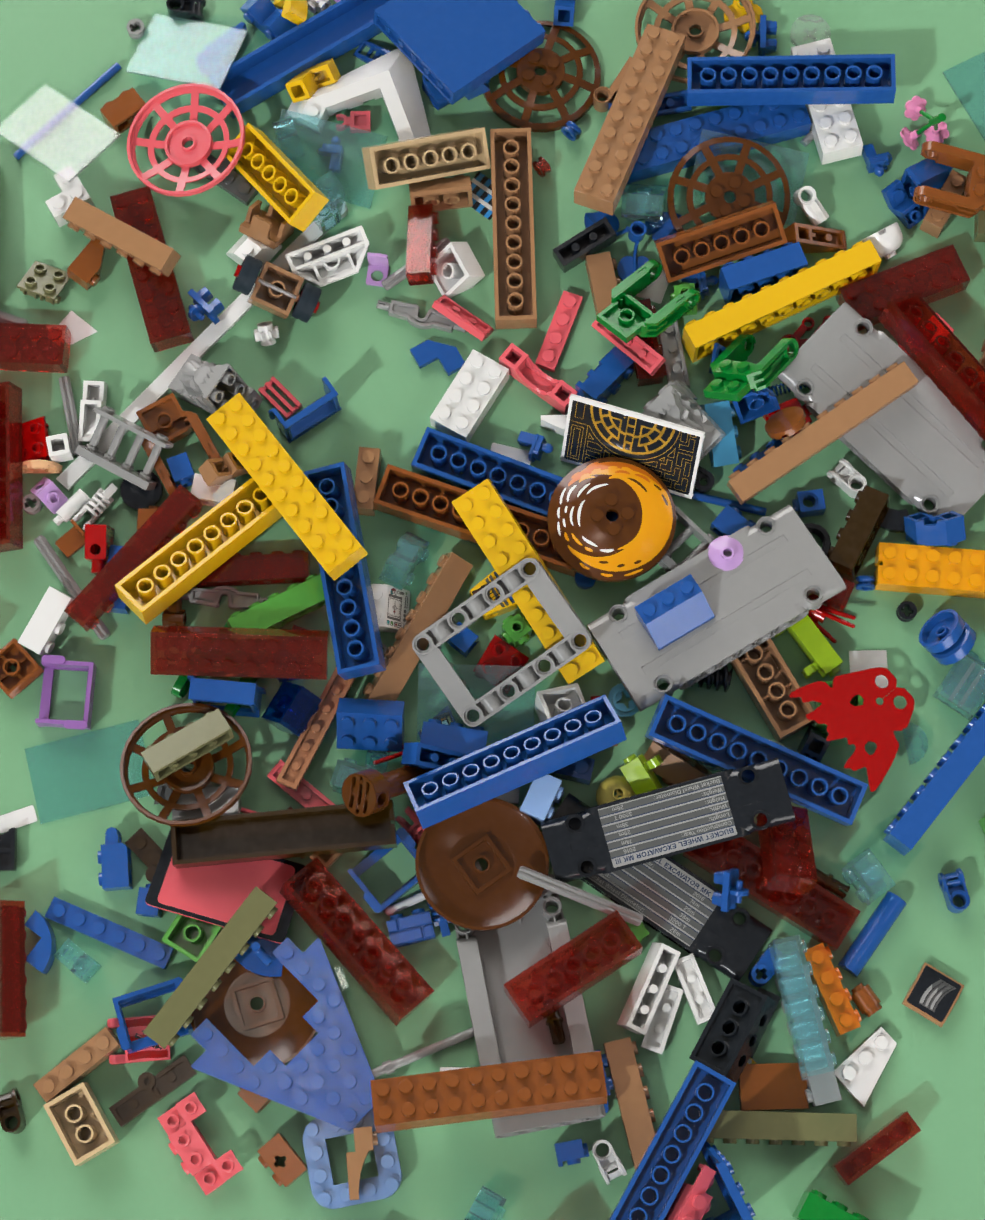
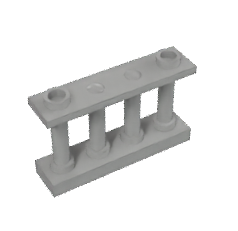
M105 405L103 407H94L93 411L100 414L101 418L90 443L78 445L75 453L144 490H154L157 482L151 479V473L162 448H173L174 444L168 441V437L159 433L155 435L115 414V410ZM111 420L119 424L108 452L103 454L98 451L99 448L97 446L108 421ZM128 429L137 435L125 462L120 463L116 461L115 455ZM144 439L155 443L143 472L140 471L139 473L133 470V463Z
M676 505V520L684 525L686 529L671 543L666 555L658 563L666 572L673 570L703 552L715 540L711 534L703 532ZM692 534L702 542L681 563H676L671 559V554Z

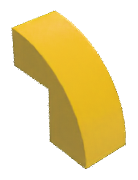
M274 0L273 5L283 9L281 14L283 18L296 25L306 21L308 13L307 0Z
M331 58L299 73L289 80L285 86L293 103L311 98L318 88L336 83L341 75L334 59Z

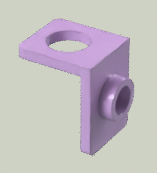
M368 252L366 285L383 287L381 282L388 277L389 271L388 255ZM373 272H382L383 278L380 281H374L371 278Z
M43 477L30 490L53 514H56V511L68 500L61 490L47 477Z

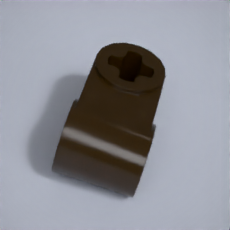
M13 1088L11 1092L0 1095V1124L5 1132L19 1134L26 1126L22 1102L17 1088ZM16 1117L18 1124L14 1129H11L9 1121L11 1118Z

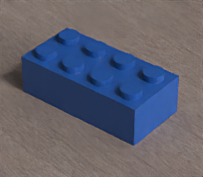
M788 242L782 245L781 248L775 250L767 249L760 255L747 256L740 262L726 263L720 269L718 287L725 304L729 302L736 303L746 294H755L768 284L772 286L785 276L791 277L795 275L800 269L807 267L808 262L800 243Z

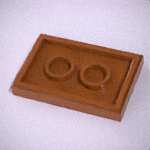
M802 1062L746 1064L738 1079L740 1111L809 1109L805 1094L807 1080L802 1081L799 1067L803 1066Z

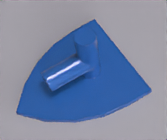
M252 936L247 942L250 944L243 956L240 954L236 956L237 962L255 974L266 977H282L283 964L272 954L279 944Z

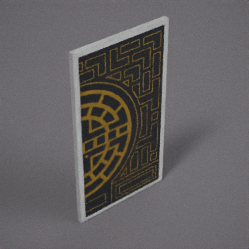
M575 394L570 395L560 461L579 466L590 460L605 457L632 460L653 471L663 481L670 493L692 499L705 432Z

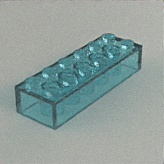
M799 934L773 940L768 947L802 1079L835 1071L834 1066L837 1065L834 1052H830L828 1043H831L828 1029L823 1027L822 1020H825L822 1006L818 1007L816 998L819 997L817 985L812 984L810 975H813V969L810 961L807 962L804 953L807 952L805 940L801 939Z

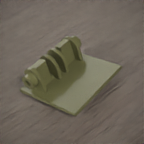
M35 261L18 283L17 288H20L24 295L27 294L36 299L40 298L41 301L45 299V301L53 305L55 303L59 304L61 296L58 295L68 283L70 277H68L66 271Z

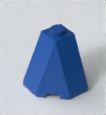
M925 159L906 168L901 181L908 198L913 199L914 189L918 186H929L941 190L953 167L935 163L931 159ZM920 205L925 217L930 208Z
M768 388L759 391L751 389L740 402L731 401L741 425L780 409L775 393Z

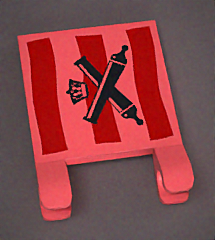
M156 1015L125 1018L131 1041L147 1037L143 1031ZM118 1018L108 1019L107 1026L110 1029L119 1027ZM156 1045L128 1054L127 1050H125V1054L109 1056V1063L111 1065L171 1060L169 1045L165 1049L160 1045Z

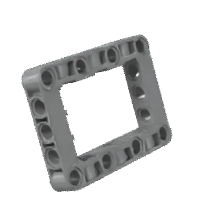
M526 558L416 635L412 641V648L467 726L476 727L586 651L592 644V636L542 564L535 558ZM529 562L533 563L536 567V571L532 575L525 572V566ZM528 585L564 639L479 699L474 698L465 684L467 683L465 680H461L454 670L453 663H450L442 653L441 646L444 642L476 622L482 615L507 600L516 591ZM492 588H497L500 591V597L497 600H493L489 595ZM457 613L464 615L465 621L462 625H458L454 621ZM578 634L586 637V644L584 646H578L575 643V637ZM422 638H426L429 641V648L427 650L420 648L419 642ZM545 659L550 662L551 667L549 671H542L539 664L541 660ZM506 685L514 687L515 693L513 696L505 694L504 688ZM470 710L478 711V721L470 719Z

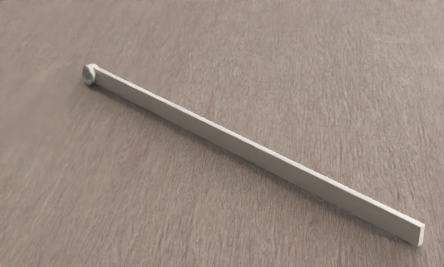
M342 198L330 199L327 203V208L272 264L289 271L290 267L285 254L318 242L339 220L347 215L346 202ZM341 206V211L334 212L333 207ZM251 292L248 295L241 293L218 316L220 321L216 325L212 322L119 416L136 424L140 420L136 412L160 400L170 390L168 386L189 356L193 354L202 358L254 306L247 302ZM112 422L104 430L97 446L99 452L103 454L108 452L119 424ZM78 456L56 480L69 491L95 463Z

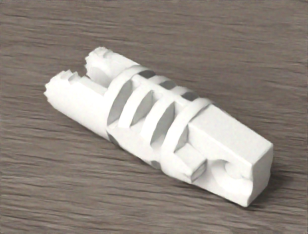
M113 483L105 490L99 488L72 519L77 522L87 512L92 517L85 524H94L100 515L112 504L114 499L111 496L118 488Z

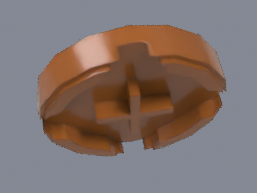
M800 407L784 408L767 420L765 431L772 439H783L782 436L786 434L788 437L792 436L805 425L806 414Z

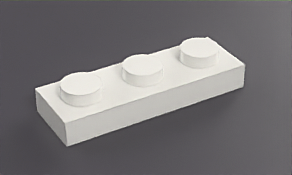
M692 953L678 959L674 969L697 1025L709 1021L715 1006Z
M667 984L647 1033L644 1035L641 1044L642 1048L661 1055L663 1054L684 992L683 989Z

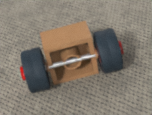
M250 255L245 257L242 265L238 264L233 275L236 278L232 288L244 295H248L251 292L248 303L286 319L294 302H296L291 316L305 323L309 321L313 313L317 312L322 290L306 282L300 294H298L304 278L268 261L262 267L263 262Z

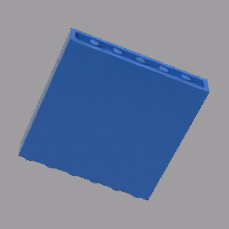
M389 0L374 10L373 22L451 105L541 45L546 32L544 27L537 23L531 17L529 11L524 9L517 0Z

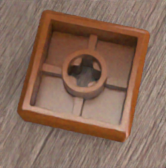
M15 638L0 649V688L7 696L13 699L44 672L41 666ZM10 666H15L17 670L12 672Z

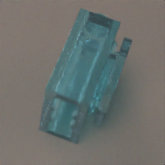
M970 651L963 659L952 665L933 696L970 720L985 699V662L980 660L975 652Z

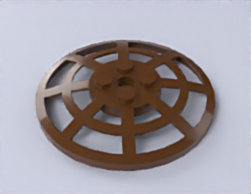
M536 21L542 26L552 27L550 33L544 36V39L547 40L544 48L532 50L509 66L517 68V78L507 83L505 69L499 73L501 87L493 93L488 91L483 95L493 112L509 125L516 128H531V132H551L566 126L567 121L577 122L589 111L593 105L594 91L600 87L601 69L593 47L579 32L569 26H555L552 21ZM560 29L577 37L586 48L575 50L567 41L557 37ZM557 42L564 46L570 53L559 56L552 51L554 43ZM591 55L595 68L594 84L582 79L583 66L581 57ZM575 60L577 67L576 77L565 73V63ZM542 68L546 70V73L544 75H537L535 71ZM563 81L573 84L570 91L561 98L557 90ZM521 86L529 93L527 101L519 98L512 90ZM579 87L591 92L585 103L576 112L569 115L564 104L574 97ZM506 94L514 103L524 108L522 118H515L504 111L497 104L496 100ZM550 94L554 101L546 104H535L536 96ZM557 108L562 118L548 123L529 122L532 110L547 111Z
M725 136L702 142L682 157L670 178L667 190V208L671 223L678 233L684 230L682 228L684 224L692 220L697 226L704 224L699 217L708 212L715 219L762 204L754 201V189L763 185L766 188V202L773 200V192L770 182L781 177L785 194L783 212L779 210L778 212L784 226L790 208V189L786 174L778 160L768 150L751 140ZM723 142L743 144L740 155L722 154L715 157L709 146ZM753 147L764 154L777 170L766 174L757 163L748 158L750 148ZM701 150L707 161L696 169L691 179L680 177L679 173L686 162ZM735 160L737 164L734 172L723 173L718 162ZM745 164L752 167L760 175V178L750 182L743 176ZM710 166L715 177L709 184L698 182L697 179L700 174ZM676 184L688 187L686 202L689 213L680 218H677L674 206V189ZM694 189L705 193V205L697 209L694 208L693 204ZM732 192L735 195V201L732 203L726 202L724 194Z
M202 703L175 704L163 708L143 720L126 741L120 760V778L123 789L135 808L153 821L180 827L194 826L211 821L229 810L245 791L251 777L253 765L252 750L248 737L241 725L232 716L220 710L229 726L238 734L240 738L238 741L231 745H228L226 742L221 745L222 750L212 755L209 752L191 762L190 764L194 765V768L190 772H184L181 768L158 782L155 778L149 779V768L143 759V782L130 785L128 778L130 756L132 752L142 756L141 752L145 748L136 743L149 728L161 720L164 721L167 732L152 743L157 744L164 740L168 734L176 733L184 728V726L176 728L171 716L183 713L205 714L218 708ZM244 747L247 765L245 777L243 780L232 778L234 770L232 754ZM227 758L226 776L215 774L214 763ZM210 782L221 784L220 788L207 799L205 798L202 789ZM166 784L172 789L173 792L168 801L159 796L154 787ZM228 786L239 789L226 805L214 813L211 812L209 804L218 799ZM147 790L156 802L164 806L159 815L156 816L145 809L133 793ZM194 793L198 802L187 805L176 804L181 794ZM200 808L203 814L202 818L195 820H167L172 810L190 811Z

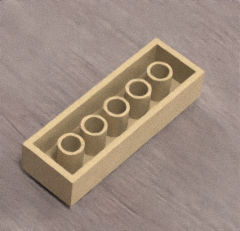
M485 127L469 128L362 148L368 189L371 190L491 169Z

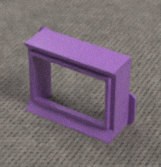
M43 655L41 663L44 666L40 711L39 719L36 718L35 723L38 727L91 730L97 669L95 663L66 661L65 657L60 655ZM54 670L88 672L83 721L49 719Z

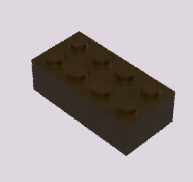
M865 485L863 491H858L854 501L856 505L853 510L850 509L845 518L847 523L844 528L841 527L836 536L838 541L835 547H830L827 558H829V561L841 578L852 583L889 511V495Z

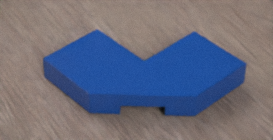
M426 340L410 349V353L420 369L439 360L447 375L450 376L459 371L465 363L456 347L431 340Z

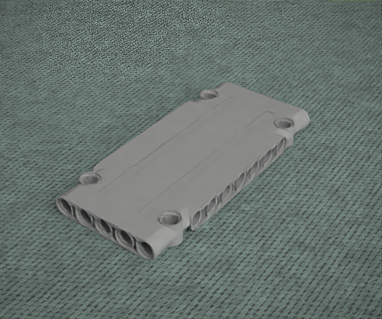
M844 302L799 348L796 358L777 378L794 392V396L798 400L806 404V408L812 415L817 417L825 410L828 412L835 408L834 404L842 398L848 400L852 397L851 393L858 387L862 386L863 389L870 384L868 381L874 376L886 374V369L895 362L899 365L904 361L918 379V384L839 438V440L910 505L914 504L918 512H925L936 516L954 511L964 515L985 494V448L982 446V441L985 440V432H981L976 417L884 332L877 331L870 320L863 318L848 303ZM857 327H865L867 329V333H859ZM799 386H807L810 392L808 394L801 393ZM924 501L932 502L933 510H927L924 507Z
M787 505L769 517H761L752 527L745 526L728 536L736 539L743 547L744 559L737 568L730 571L716 568L709 560L708 548L632 593L624 600L623 604L613 605L608 613L586 625L640 712L658 702L663 695L672 696L677 689L684 690L799 622L808 615L809 610L819 609L824 601L846 589L843 579L791 505ZM763 527L771 528L769 532H763L761 529ZM725 551L724 555L726 557H729L732 555V553L730 551ZM691 574L702 590L715 618L663 649L658 650L637 618L634 607ZM811 594H815L819 598L816 600H810L807 597ZM617 614L624 615V618L621 620L614 619ZM662 683L669 684L666 690L658 688Z
M548 874L549 877L555 879V876L553 874ZM544 888L534 907L521 919L506 927L478 931L462 930L459 926L454 925L480 1066L594 1052L566 918L563 915L559 894ZM554 905L558 910L555 913H550L546 908ZM551 998L557 999L560 1017L563 1018L562 1026L566 1040L563 1044L559 1045L553 1044L549 1026L546 1025L547 1017L543 1001ZM604 1104L492 1118L495 1138L499 1139L600 1119L606 1116Z

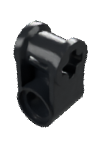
M205 0L166 1L168 15L172 20L202 23L204 21L202 14L203 7L206 6Z

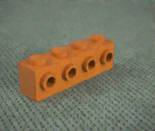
M822 942L799 953L836 1036L838 1037L861 1027L859 1023L862 1021L857 1009L853 1010L850 1003L852 1000L851 994L847 988L842 986L840 981L843 979L839 968H834L831 959H833L830 948L828 946L825 947Z

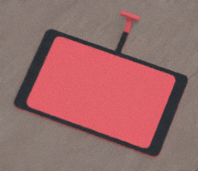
M243 807L240 810L243 813H256V811ZM170 829L145 902L147 905L225 927L257 886L278 902L275 906L278 908L277 912L271 919L266 917L261 924L264 928L257 937L281 944L286 938L307 868L303 864L286 859H273L177 869L173 866Z

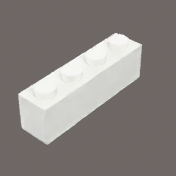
M652 942L617 1025L635 1034L646 1035L681 952L664 943Z

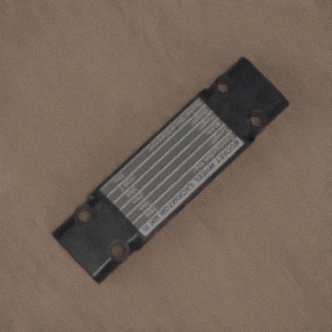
M777 757L590 807L581 812L541 822V828L555 879L568 883L750 835L752 834L751 832L795 821L796 818ZM752 770L755 774L754 780L745 782L741 776L742 772ZM758 813H762L767 817V822L762 826L754 822V817ZM577 817L581 820L582 825L580 829L575 830L570 826L571 818ZM584 861L592 862L594 866L592 872L587 873L582 869Z
M569 793L550 820L584 811V809L590 808V806ZM577 817L571 818L570 826L575 830L580 829L582 825L581 820ZM670 857L607 874L601 873L580 879L614 903L642 914V922L689 954L693 953L694 957L701 958L709 966L714 967L730 979L733 978L737 981H740L772 932L771 928L750 915L746 909L737 906L735 909H729V912H722L720 906L712 904V895L715 891L719 890ZM584 861L582 863V869L585 872L593 871L594 866L592 862ZM734 914H742L745 918L744 924H736L733 920ZM712 950L718 951L721 955L720 961H712L709 958V952Z

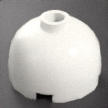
M895 222L861 241L864 243L870 240L880 258L884 257L887 260L897 255L895 250L901 246L903 235L898 223Z

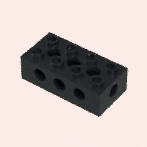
M731 978L689 1058L693 1061L697 1060L737 1083L778 1003L769 996Z

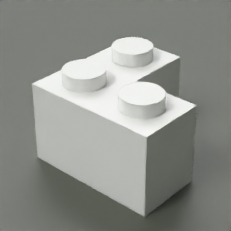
M71 166L53 175L61 193L45 201L59 227L68 223L62 217L75 197L94 206L91 197Z

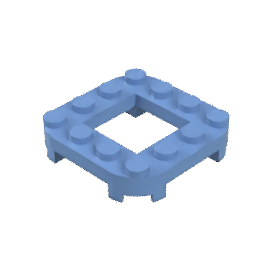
M373 1109L354 1128L372 1126V1132L376 1131ZM317 1118L312 1120L305 1127L303 1147L312 1195L318 1204L325 1208L338 1209L392 1196L398 1190L402 1181V1171L394 1131L377 1133L378 1145L374 1146L378 1176L361 1179L359 1188L360 1200L350 1201L348 1182L334 1185L326 1140L354 1134V1130L347 1131Z

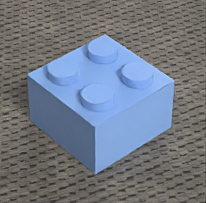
M549 774L534 780L521 805L520 811L527 814L539 826H541V822L550 820L555 814V802L559 804L564 794L562 780Z

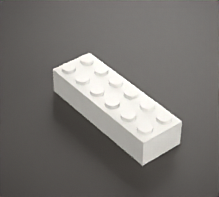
M827 38L791 47L790 56L835 55L831 39ZM851 104L805 105L812 122L811 131L822 165L861 156L863 141Z

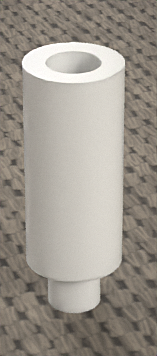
M79 489L56 511L57 516L52 521L57 526L63 521L67 523L90 498Z

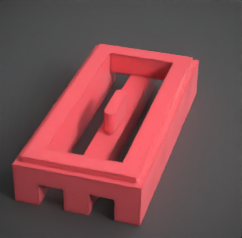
M274 376L263 387L258 389L259 393L286 420L302 407V404ZM272 385H275L295 405V407H292L272 387ZM268 389L290 410L288 413L266 392Z

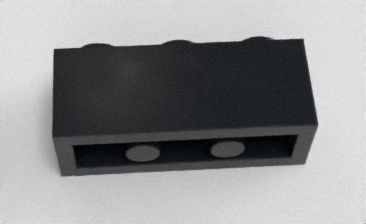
M606 217L554 248L553 257L565 273L585 261L587 255L596 254L616 241V232Z

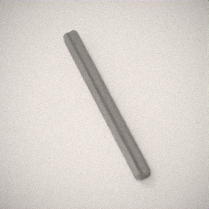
M42 535L34 539V544L69 595L77 600V607L99 639L105 640L110 636V631L47 539Z
M521 866L518 870L517 877L633 925L639 926L642 923L643 915L525 866Z

